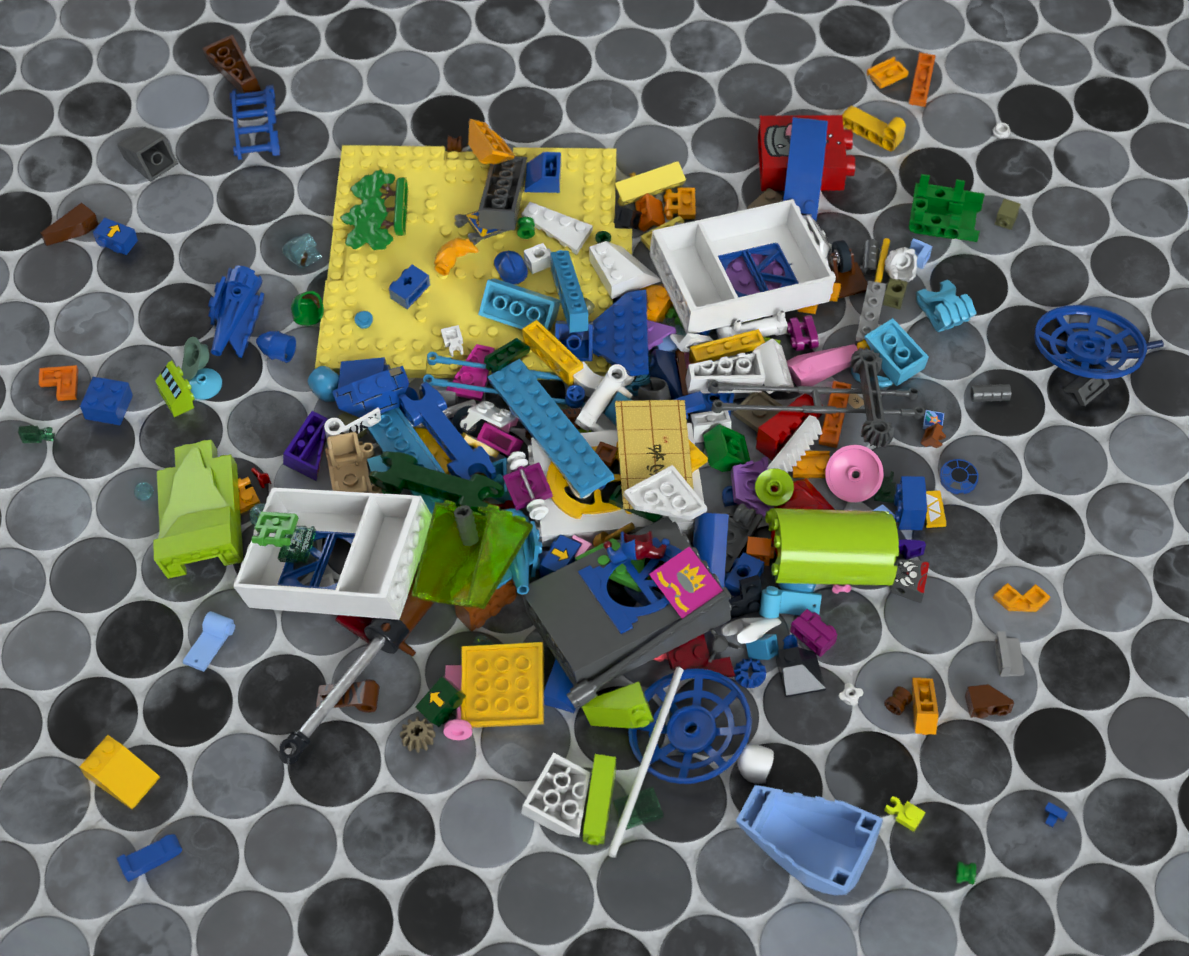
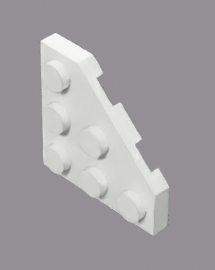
M673 465L625 490L623 494L634 510L692 520L707 511V506Z

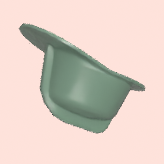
M193 336L188 338L185 343L182 363L184 375L182 377L188 381L193 379L198 370L204 368L209 360L208 346L200 343Z

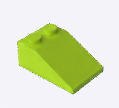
M640 682L597 696L582 706L591 726L635 729L645 727L649 723L654 722Z

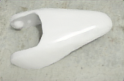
M765 617L741 618L724 624L721 627V634L724 636L736 634L735 639L739 643H750L760 639L771 628L780 625L781 621L778 618Z

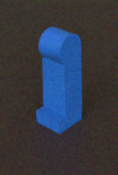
M170 834L163 837L160 841H156L128 856L123 854L117 857V861L126 880L130 882L179 855L182 847L176 835Z

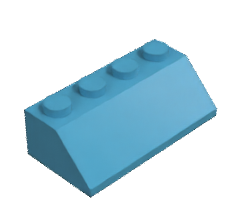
M494 278L487 280L478 315L519 329H523L535 320H538L550 331L557 318L561 302L559 299Z

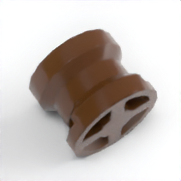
M448 136V152H461L463 148L462 136L457 138Z

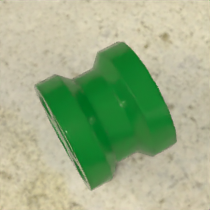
M521 217L518 219L517 235L520 238L529 239L535 235L534 219L531 217Z
M958 861L956 883L968 882L970 885H974L976 863L964 864L962 861Z

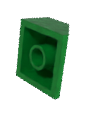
M719 424L703 435L710 467L721 472L731 471L733 466L744 465L750 461L743 434Z

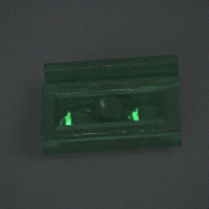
M296 526L293 535L286 534L284 538H290L291 543L289 546L284 545L280 548L278 560L287 563H307L316 534L315 527Z
M653 787L639 791L626 830L664 817ZM629 795L613 800L619 820Z

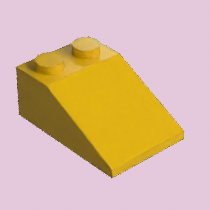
M109 735L103 739L79 766L88 780L130 809H133L160 778L144 762Z

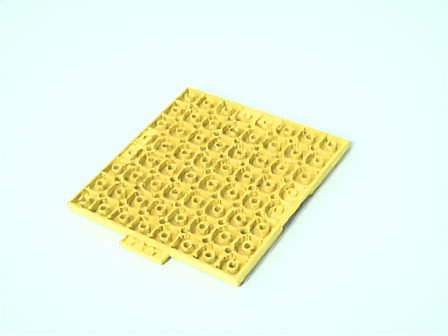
M342 145L332 224V244L323 297L324 315L320 322L315 369L320 366H328L331 370L340 374L342 361L385 357L386 363L390 365L391 369L403 366L407 378H423L425 375L430 374L434 378L454 379L463 365L442 363L430 365L427 362V355L430 352H436L438 356L451 357L449 347L445 348L441 329L459 325L463 338V344H461L463 346V355L460 354L459 350L453 351L454 357H451V359L461 361L467 359L476 344L492 347L497 350L515 338L523 342L522 329L478 314L487 280L495 278L503 281L495 268V257L504 251H514L519 253L524 260V250L544 243L545 247L549 248L551 252L559 250L569 251L583 297L589 299L595 305L594 312L588 316V321H594L613 305V299L609 296L589 261V247L597 244L595 235L600 231L609 232L611 235L610 243L623 247L632 255V229L615 228V223H613L615 219L616 149L513 147V154L518 157H527V163L543 152H561L560 193L525 192L524 180L517 221L522 217V212L528 203L532 202L593 226V231L576 255L572 252V249L562 246L554 237L550 238L547 236L546 232L542 229L538 230L534 227L535 235L532 238H520L517 235L518 227L516 223L515 231H506L477 243L475 246L479 250L478 253H468L465 256L457 257L455 266L450 270L449 275L443 276L435 270V256L441 246L455 238L469 239V233H476L469 222L460 228L456 227L454 224L456 222L455 215H466L479 210L491 163L483 164L479 162L473 151L448 152L445 151V146ZM380 169L385 174L392 173L395 175V181L389 186L392 191H396L397 179L406 177L408 182L406 234L404 236H397L394 226H391L387 230L393 237V241L386 245L384 250H373L368 243L357 249H352L351 246L348 247L345 243L347 234L355 226L346 225L340 217L345 213H349L354 205H361L363 200L354 196L351 187L365 175H372ZM380 188V189H379L381 193H384V194H388V193H389V192H386V189H384V188ZM395 196L386 198L384 201L385 207H395ZM389 211L385 220L394 222V211ZM413 264L429 275L430 286L406 309L390 298L389 287L393 281H396L405 269H408ZM551 267L534 274L528 269L526 279L519 284H514L559 299ZM561 304L557 318L549 331L553 336H555L556 321H566ZM361 311L370 312L373 316L371 326L365 329L358 327L354 320L355 315ZM531 350L527 355L520 358L529 370L556 375ZM595 354L592 356V361H584L595 374L605 376L612 366L606 362L605 358L602 356L598 357Z

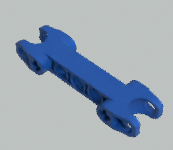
M427 382L420 384L424 395L422 399L414 401L408 398L406 394L399 396L400 404L409 422L414 427L422 423L452 461L447 464V469L451 475L469 480L470 476L474 473H484L491 480L496 478V470L483 447L478 446L472 450L443 413L448 407L444 398L436 389Z

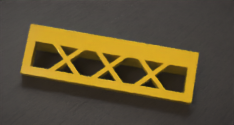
M538 320L522 329L523 342L530 346V350L569 387L574 385L573 375L583 369V363Z
M757 329L691 346L689 362L694 364L708 360L715 361L721 357H730L753 351L756 347L765 343V340L760 330Z

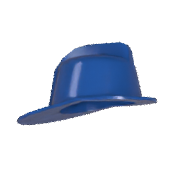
M504 251L495 257V268L504 282L514 285L526 279L528 269L519 253Z

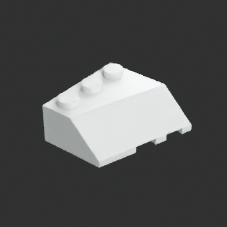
M553 753L524 802L521 814L558 834L579 837L590 772Z

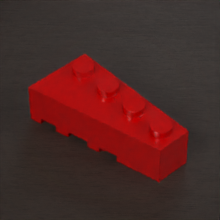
M803 394L788 406H814V403L809 394ZM780 411L758 427L756 449L773 461L809 415L819 419L822 414Z

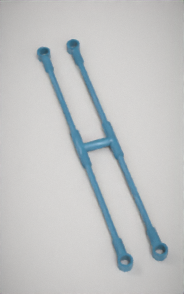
M430 352L427 355V362L430 365L437 363L457 364L486 369V364L438 356L436 352ZM529 370L536 379L561 380L557 375H552L551 373ZM430 374L423 377V383L426 380H431V382H427L430 386H449L499 394L493 388L447 382L448 380L437 379ZM633 383L625 386V389L633 396H638V391H634L633 388L638 389L641 386L638 383ZM552 398L555 403L566 404L565 399Z

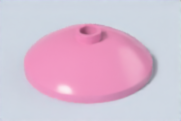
M861 445L845 446L837 450L829 459L825 473L826 482L832 493L841 500L852 503L863 502L873 497L880 489L884 478L883 465L879 457L871 449ZM854 472H859L858 478H853Z

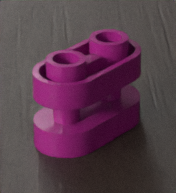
M803 316V322H799L797 317L789 318L787 333L791 334V347L795 348L796 351L804 350V344H808L810 349L818 348L819 340L812 316ZM801 329H804L806 337H803Z

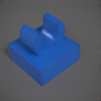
M1048 802L1044 812L1049 814L1045 824L1053 828L1057 819L1064 822L1068 812Z

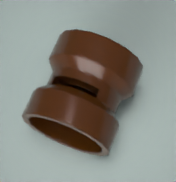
M897 686L892 691V696L885 700L884 705L893 714L901 715L905 710V705L910 704L913 697L908 690Z

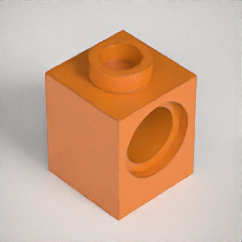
M748 537L746 553L763 561L764 565L769 566V560L774 558L775 547L771 546V539Z

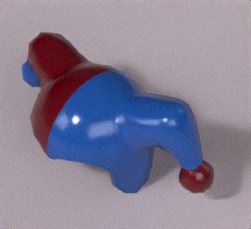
M652 531L643 535H629L621 532L620 548L618 550L612 549L610 541H605L603 546L607 549L610 561L612 563H619L626 559H661L665 554L667 546L670 545V541L664 538L661 541L662 545L656 548L653 545Z

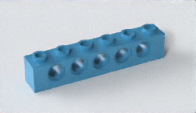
M559 250L557 252H550L551 273L570 333L588 331V310L569 251Z

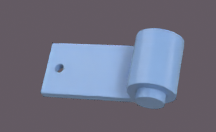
M212 611L206 614L202 624V634L182 661L183 664L203 672L228 636H231L235 630L233 619Z

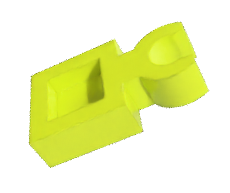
M892 796L890 802L895 804L896 807L886 805L885 811L891 815H898L896 821L914 832L926 812L908 801L905 805H902L897 797Z

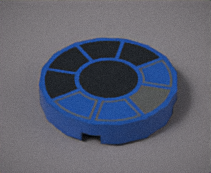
M954 459L945 463L941 468L940 482L947 491L953 494H967L976 487L979 474L970 462Z

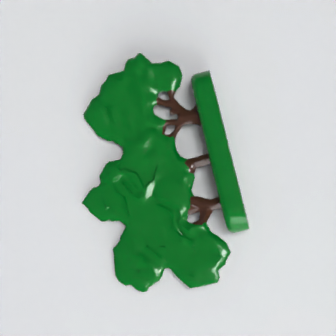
M380 169L372 175H365L351 187L354 196L360 198L363 202L361 205H354L349 213H345L340 217L346 225L355 226L347 234L345 243L348 247L351 246L352 249H357L368 243L373 250H384L386 245L393 241V237L387 230L391 226H394L397 236H404L406 234L408 182L406 177L398 178L396 181V191H392L389 186L395 181V175L392 173L385 174ZM380 188H384V189H386V192H389V193H388V194L381 193L379 189H380ZM395 196V207H385L384 201L386 198ZM389 211H394V222L385 220Z

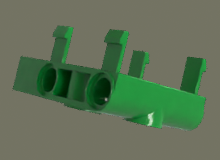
M921 174L920 183L915 184L909 230L917 234L977 242L980 231L975 230L976 215L982 210L985 193L963 190L965 181L956 179L955 188L928 184L930 175Z

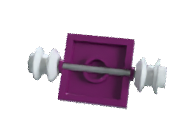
M515 451L507 459L508 464H510V470L514 472L503 476L515 509L519 510L526 507L527 511L530 512V518L536 520L543 519L548 513L544 500L553 497L550 486L540 463L528 466L529 462L525 459V453Z

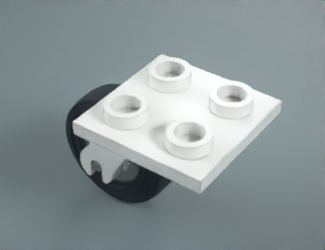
M483 401L475 406L460 408L454 415L453 425L460 434L464 432L477 438L485 422L487 423L488 421L498 427H503L514 421L516 416L506 409L494 407V404L489 401Z

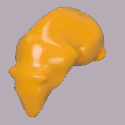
M455 238L441 246L436 254L434 265H436L435 270L443 276L449 275L450 270L455 266L457 257L465 256L468 253H478L479 250L469 239Z

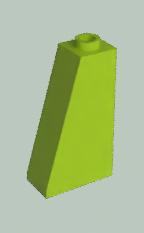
M595 754L583 830V842H587L590 845L596 846L605 843L616 778V757Z

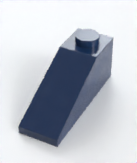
M654 349L649 355L650 377L660 378L667 382L671 401L682 397L683 394L674 353Z

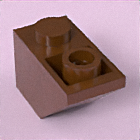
M989 684L968 686L965 694L970 718L977 717L982 719L990 715L1005 716L1011 713L1014 706V701Z

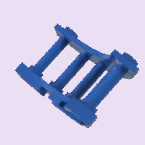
M266 85V89H263V91L237 94V89H233L229 95L230 102L232 103L236 146H233L234 155L238 156V160L243 159L242 154L269 151L272 152L273 156L280 155L278 132L274 131L273 124H276L274 86ZM261 103L267 105L264 109L238 112V106ZM268 117V123H265V125L239 128L238 119ZM270 133L271 142H268V144L241 147V134Z

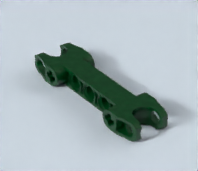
M383 452L380 456L382 463L391 468L384 472L373 471L369 475L370 482L388 493L400 495L403 489H408L456 503L455 508L467 505L472 510L474 517L491 518L493 515L492 506L483 502V500L487 497L500 498L505 493L501 484L487 476L473 474L469 480L417 466L418 461L415 457L402 452Z

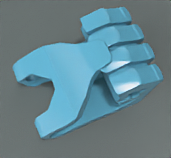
M949 280L940 282L939 292L927 291L926 289L916 292L918 305L926 313L937 332L961 325L977 314L971 298L967 294L961 295L960 298L956 296V287Z

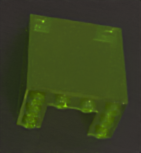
M444 500V503L435 502L411 596L428 602L485 609L532 530L533 524L526 522L524 517L512 516L513 513L510 511H500L499 506L488 504L487 507L479 506L478 511L485 513V516L472 511L475 517L474 521L479 540L472 546H465L461 542L455 521L454 511L457 508L456 503Z

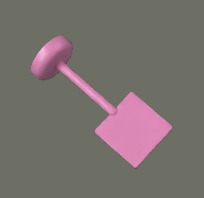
M446 665L445 678L452 681L460 690L462 687V665ZM461 705L456 708V719L450 720L444 725V735L452 740H465L472 735L471 724L461 719Z

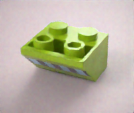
M170 361L155 382L173 417H176L194 409L192 401L195 398L190 390L192 388L187 379L184 380L182 377L184 375L180 366L176 367L173 361Z

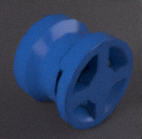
M572 385L567 389L565 402L570 408H579L583 405L584 389L579 385Z

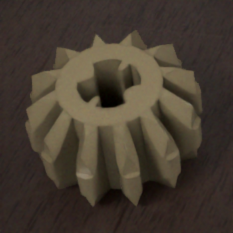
M416 717L414 722L408 719V725L403 724L402 732H400V738L403 739L402 745L404 747L408 746L410 752L414 748H416L417 753L420 752V748L427 751V745H433V738L436 736L433 724H428L426 718L420 721L419 717Z

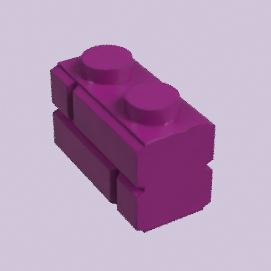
M808 609L792 622L790 632L819 657L827 652L837 640L838 634L835 628L831 625H826L821 621V617L816 612L812 613Z

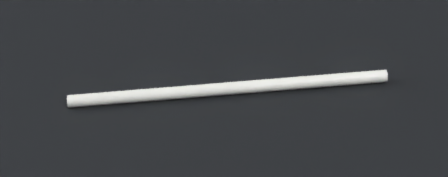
M676 667L609 848L608 855L611 857H616L683 674L684 670L680 667Z

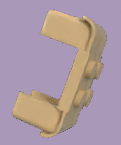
M356 432L329 436L327 438L328 447L325 448L332 490L383 494L382 489L373 484L371 485L369 479L367 459L375 457L373 445L368 442L363 444L362 441H358Z

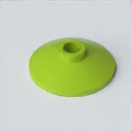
M777 468L765 470L756 480V495L766 505H783L793 495V480L784 470ZM776 486L778 491L772 492L771 488Z

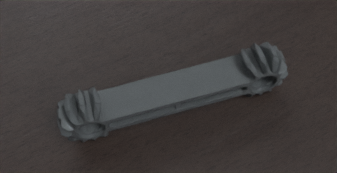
M866 347L865 349L859 348L855 351L850 362L853 372L858 373L860 376L867 419L862 426L861 437L864 438V442H869L870 446L874 445L877 449L880 446L885 448L892 442L895 428L891 426V422H886L884 418L877 377L881 370L882 358L880 353H875L874 349L868 350Z

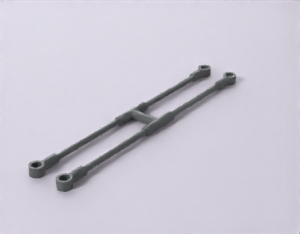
M716 380L710 381L708 385V391L713 394L718 393V391L733 390L784 391L812 394L814 406L803 405L802 407L737 405L736 403H723L721 400H715L711 407L714 413L736 410L801 411L802 413L820 414L865 413V409L822 406L819 395L831 393L862 394V389H837L819 386H745L723 384ZM916 387L880 390V394L908 397L911 400H915L919 395V390ZM916 406L914 409H883L884 414H899L900 416H913L915 419H922L925 410L921 406Z

